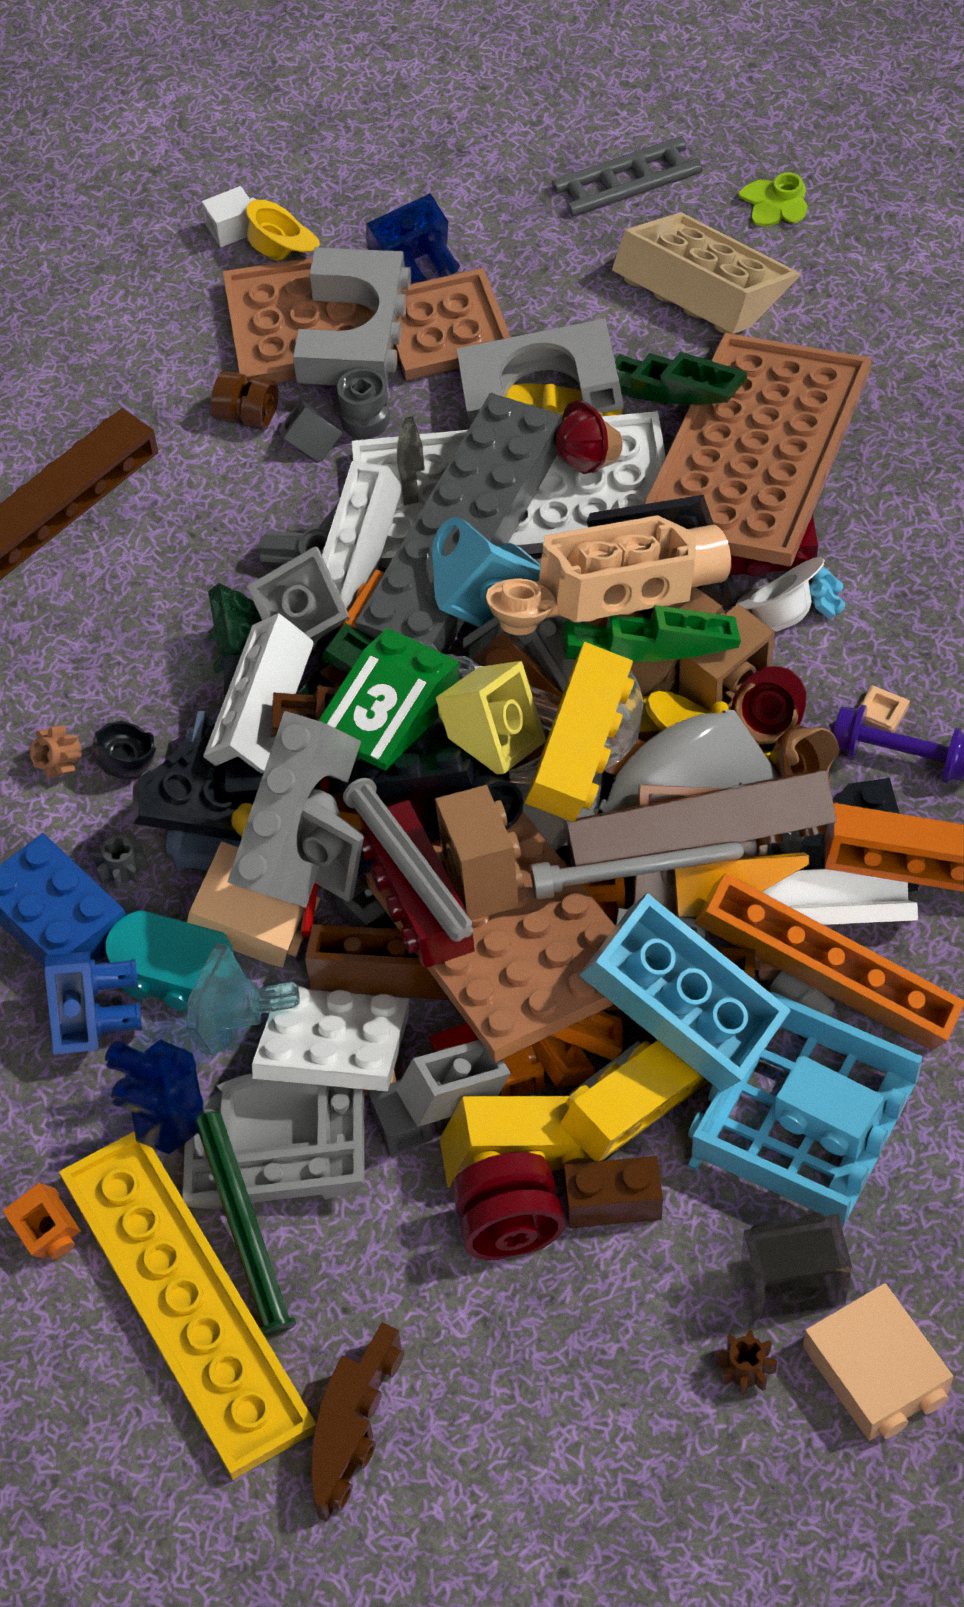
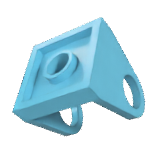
M458 517L446 520L434 537L432 544L434 591L439 610L477 627H481L495 617L486 600V591L492 585L515 578L539 581L541 565L522 548L512 543H505L499 547L495 546L468 522ZM458 528L460 531L459 542L454 551L445 556L443 550L445 540L451 531Z

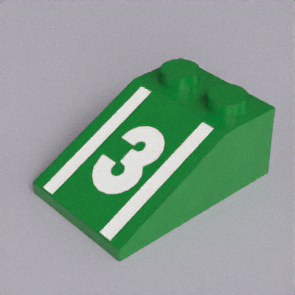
M387 627L363 650L319 721L360 740L361 744L356 757L386 771L439 717L436 697L458 682L459 661Z

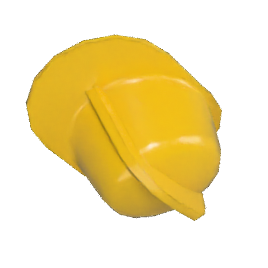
M256 199L247 205L246 215L250 220L247 228L248 241L253 248L270 259L280 261L286 259L292 251L313 252L315 247L320 246L319 239L299 223L285 208L278 204Z

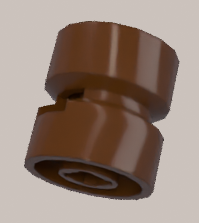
M222 370L212 390L211 414L215 419L232 423L238 422L241 418L242 423L246 426L267 429L277 409L278 384L276 381L259 377H252L248 381L245 374Z

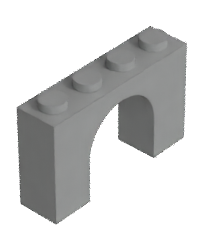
M315 247L310 269L313 301L357 303L370 308L375 312V315L367 323L351 330L299 329L293 355L297 383L337 385L341 376L348 371L357 368H370L378 371L384 377L386 384H388L389 373H395L397 367V350H394V344L400 345L402 337V324L398 320L399 317H405L406 294H403V290H409L411 284V268L404 266L403 251Z
M605 318L456 348L470 426L490 393L506 397L510 387L517 380L527 374L542 370L560 371L573 377L580 386L583 401L589 403L597 411L604 413L624 409Z
M284 711L227 883L305 908L307 907L320 866L304 861L299 856L297 850V831L300 817L308 796L323 777L328 776L348 783L361 744L360 740L323 722Z

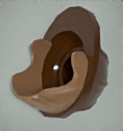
M797 725L785 731L778 738L769 755V762L780 777L815 769L827 770L830 783L829 768L839 754V745L834 734L828 729L819 727L807 728Z

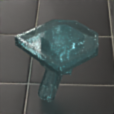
M216 943L188 998L186 1030L201 1053L217 1054L228 1049L238 1028L261 1024V1014L298 1006L300 1003L299 989L294 982L256 989L252 981L248 980L229 946Z

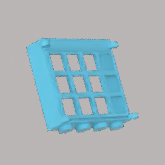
M771 992L774 997L791 1010L780 1027L808 1040L796 1062L767 1051V1044L742 1081L723 1092L712 1085L708 1100L711 1101L709 1108L705 1114L702 1112L697 1113L689 1129L688 1137L693 1139L692 1158L688 1163V1168L697 1171L702 1160L826 1216L827 1219L823 1225V1230L832 1233L836 1223L844 1226L919 1079L923 1057ZM818 1043L847 1056L839 1071V1074L845 1077L849 1076L856 1060L887 1073L877 1092L885 1096L882 1119L878 1125L873 1126L867 1144L856 1161L844 1156L840 1166L837 1167L808 1154L815 1141L808 1136H805L799 1149L768 1136L776 1122L774 1119L776 1096L747 1084L760 1060L790 1072L789 1077L802 1055L810 1058ZM741 1094L771 1106L759 1131L729 1118ZM725 1128L753 1141L749 1150L745 1151L719 1139L718 1136L722 1129ZM762 1146L793 1159L788 1170L757 1156ZM802 1164L833 1177L829 1187L827 1188L798 1175L797 1173Z

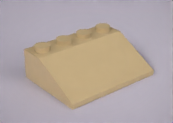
M682 212L625 229L612 271L622 275L624 281L628 284L644 287L654 292L655 298L664 302H673L684 308V312L694 318H703L713 323L714 328L719 332L730 334L750 328L801 274Z

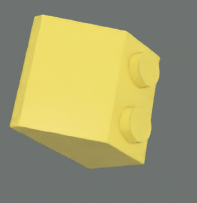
M522 661L478 667L436 697L439 717L444 723L448 738L496 774H505L546 742Z

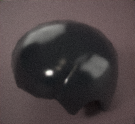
M126 721L107 723L99 731L95 732L93 738L92 752L96 764L105 774L120 779L134 778L144 773L151 765L156 751L153 734L151 732L145 733L139 726ZM130 753L133 754V759H129Z

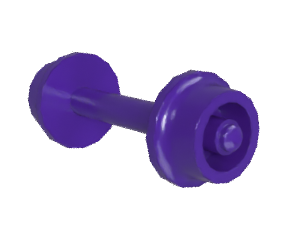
M861 705L857 709L842 706L837 720L829 724L831 732L837 739L839 751L846 753L850 760L855 759L859 743L864 742L945 762L942 782L948 783L952 779L964 781V734L961 732V728H955L950 746L865 726L866 705Z

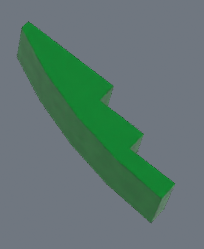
M654 605L650 619L620 614L608 617L606 627L565 621L561 633L564 658L576 660L584 642L633 660V662H656L698 657L739 648L741 643L736 617Z

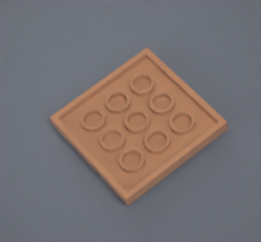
M313 257L223 271L239 373L245 374L248 381L252 377L276 381V383L296 380L293 355L299 329L351 330L367 323L375 315V312L357 303L313 301L310 282V269Z

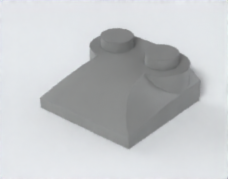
M316 546L247 585L262 620L278 613L313 640L312 649L315 647L318 639L350 619L320 550Z
M313 789L307 798L300 817L297 831V850L301 859L320 866L315 883L349 902L354 897L364 836L357 828L339 817L336 801L330 794L319 789Z

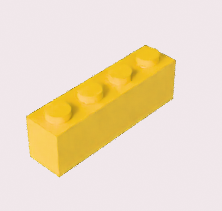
M587 642L583 643L573 664L525 804L574 823L582 807L588 810L591 809L599 789V785L592 782L595 772L603 773L611 753V749L604 747L607 737L614 739L623 714L616 712L619 702L626 704L635 680L628 678L633 660Z
M647 1040L628 1057L629 1061L620 1066L615 1062L599 1076L597 1079L598 1083L590 1089L587 1085L579 1087L567 1099L566 1105L569 1108L560 1125L595 1162L603 1161L709 1081L659 1040L653 1044Z

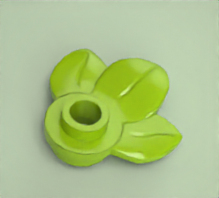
M781 173L776 176L774 181L756 180L743 187L738 193L739 198L755 205L752 211V223L756 226H772L779 223L782 219L789 223L797 224L807 213L808 205L804 201L806 187L801 177L795 173Z

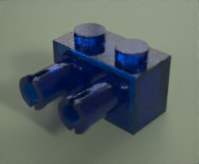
M431 193L366 223V247L368 250L403 251L404 266L411 268V284L427 281L426 276L423 275L415 262V259L424 255L428 256L439 277L448 276L445 271L446 269L452 275L460 268L459 262L456 261L447 247L448 220Z
M162 1039L144 1052L127 1045L123 1041L113 1042L105 1055V1061H108L106 1066L111 1070L124 1073L125 1078L118 1080L114 1085L111 1093V1098H114L112 1103L117 1107L131 1111L137 1142L171 1154L198 1134L195 1121L198 1116L204 1114V1101L200 1092L196 1071L197 1065L193 1053Z

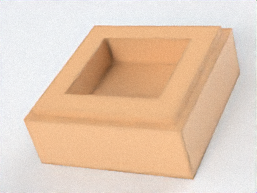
M872 685L861 705L867 706L865 726L894 733L909 708L910 700Z

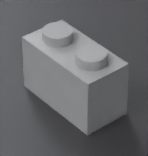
M480 1040L413 1058L396 1091L416 1126L419 1127L452 1117L463 1096H498L511 1072L503 1059L495 1062Z

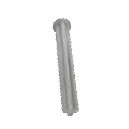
M360 778L352 782L343 794V800L346 805L357 810L451 940L460 942L464 937H470L473 933L472 921L376 794L377 788L375 783L369 778Z

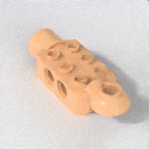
M658 515L545 535L539 581L515 578L497 582L488 589L486 600L492 614L500 621V627L505 632L514 635L533 633L537 625L549 617L561 615L576 623L582 621L590 622L598 618L619 614L626 615L634 611L654 608V605L668 607L672 604L690 601L691 588L725 581L731 569L730 548L725 534L717 525L686 529Z

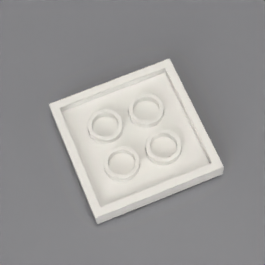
M301 986L279 987L252 1062V1079L388 1092L408 1020L409 998H398L388 994L376 996L352 994L344 990L333 992L306 989Z

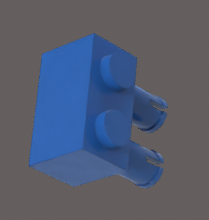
M90 951L45 956L44 967L53 1055L98 1050V1038H102V1033L142 1030L140 1002L100 1007L99 1003H95L94 995H98V990L138 987L135 959L95 964V960L90 958Z

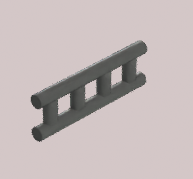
M683 136L552 180V187L556 194L569 191L575 201L567 203V210L573 217L702 172V164L698 158L687 162L683 159L679 152L686 150V142ZM665 157L671 167L653 173L647 163ZM633 168L639 178L621 184L615 174ZM601 179L607 189L588 195L582 185Z

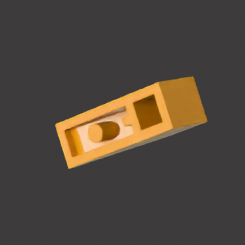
M802 852L743 856L737 860L674 869L678 917L697 919L713 885L725 872L762 892L809 865V855Z

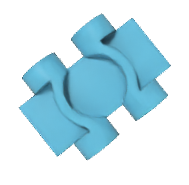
M823 566L812 577V582L809 583L810 595L815 608L825 617L831 619L836 614H840L845 608V602L839 596H836L842 591L843 583Z

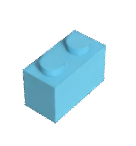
M802 1055L776 1096L774 1119L779 1121L789 1132L797 1135L804 1134L820 1142L830 1153L838 1156L845 1155L856 1161L867 1144L873 1126L878 1125L882 1119L885 1096Z

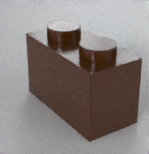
M657 1156L564 1165L569 1228L662 1220L663 1196Z

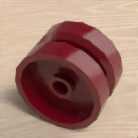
M510 1152L487 1157L462 1170L451 1183L456 1213L462 1217L460 1227L465 1249L474 1258L499 1260L538 1251L557 1240L565 1230V1219L560 1200L554 1195L555 1182L550 1163L542 1155L529 1152Z

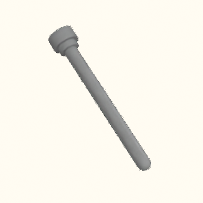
M731 842L559 869L558 865L550 866L549 862L531 864L532 888L536 900L552 898L554 893L561 892L564 886L737 860L743 856L744 849L740 843Z

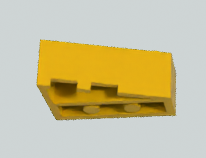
M463 1096L440 1137L447 1187H451V1183L456 1175L469 1165L487 1157L504 1153L529 1152L542 1155L549 1161L551 1171L564 1169L566 1164L593 1162V1159L560 1125L569 1108L566 1105V1101L570 1096Z

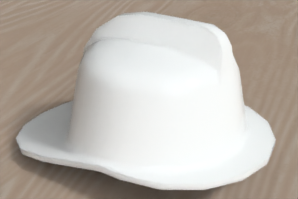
M817 557L805 561L774 581L748 592L738 600L737 604L746 610L750 609L755 617L775 632L793 626L803 620L809 612L812 601L808 581L819 572L825 560L822 557Z

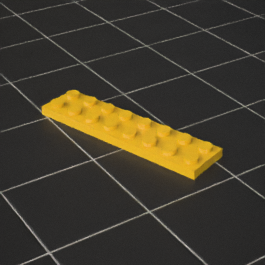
M141 1128L59 1171L63 1183L232 1480L314 1434L316 1422Z

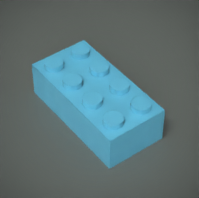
M648 893L627 910L579 974L587 983L721 1092L742 1081L791 1011Z

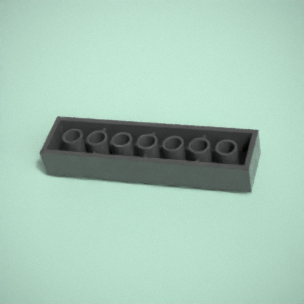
M494 393L488 395L356 620V630L374 641L388 627L446 655L464 620L439 610L435 600L432 544L436 532L446 520L458 517L468 522L493 545L499 547L508 543L558 455L554 443L556 429L562 422L561 414ZM458 528L451 531L445 540L443 549L445 556L451 554L459 542L460 531Z

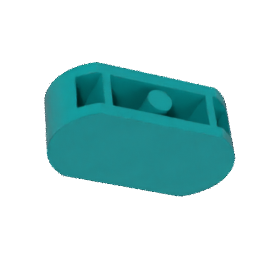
M140 910L130 913L117 921L106 939V954L109 963L130 961L131 959L136 960L138 987L123 988L132 997L146 999L147 996H152L164 1000L168 1006L176 1010L185 1011L190 1007L203 1011L223 1003L236 986L238 971L232 945L227 936L222 932Z

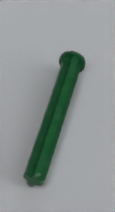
M206 1112L196 1118L195 1124L262 1324L260 1330L264 1337H268L293 1328L296 1325L295 1318H289L220 1112Z

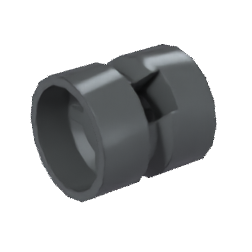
M357 368L343 374L337 383L340 420L343 430L356 438L368 439L378 436L386 430L390 420L389 405L387 403V384L384 377L378 371L370 368Z

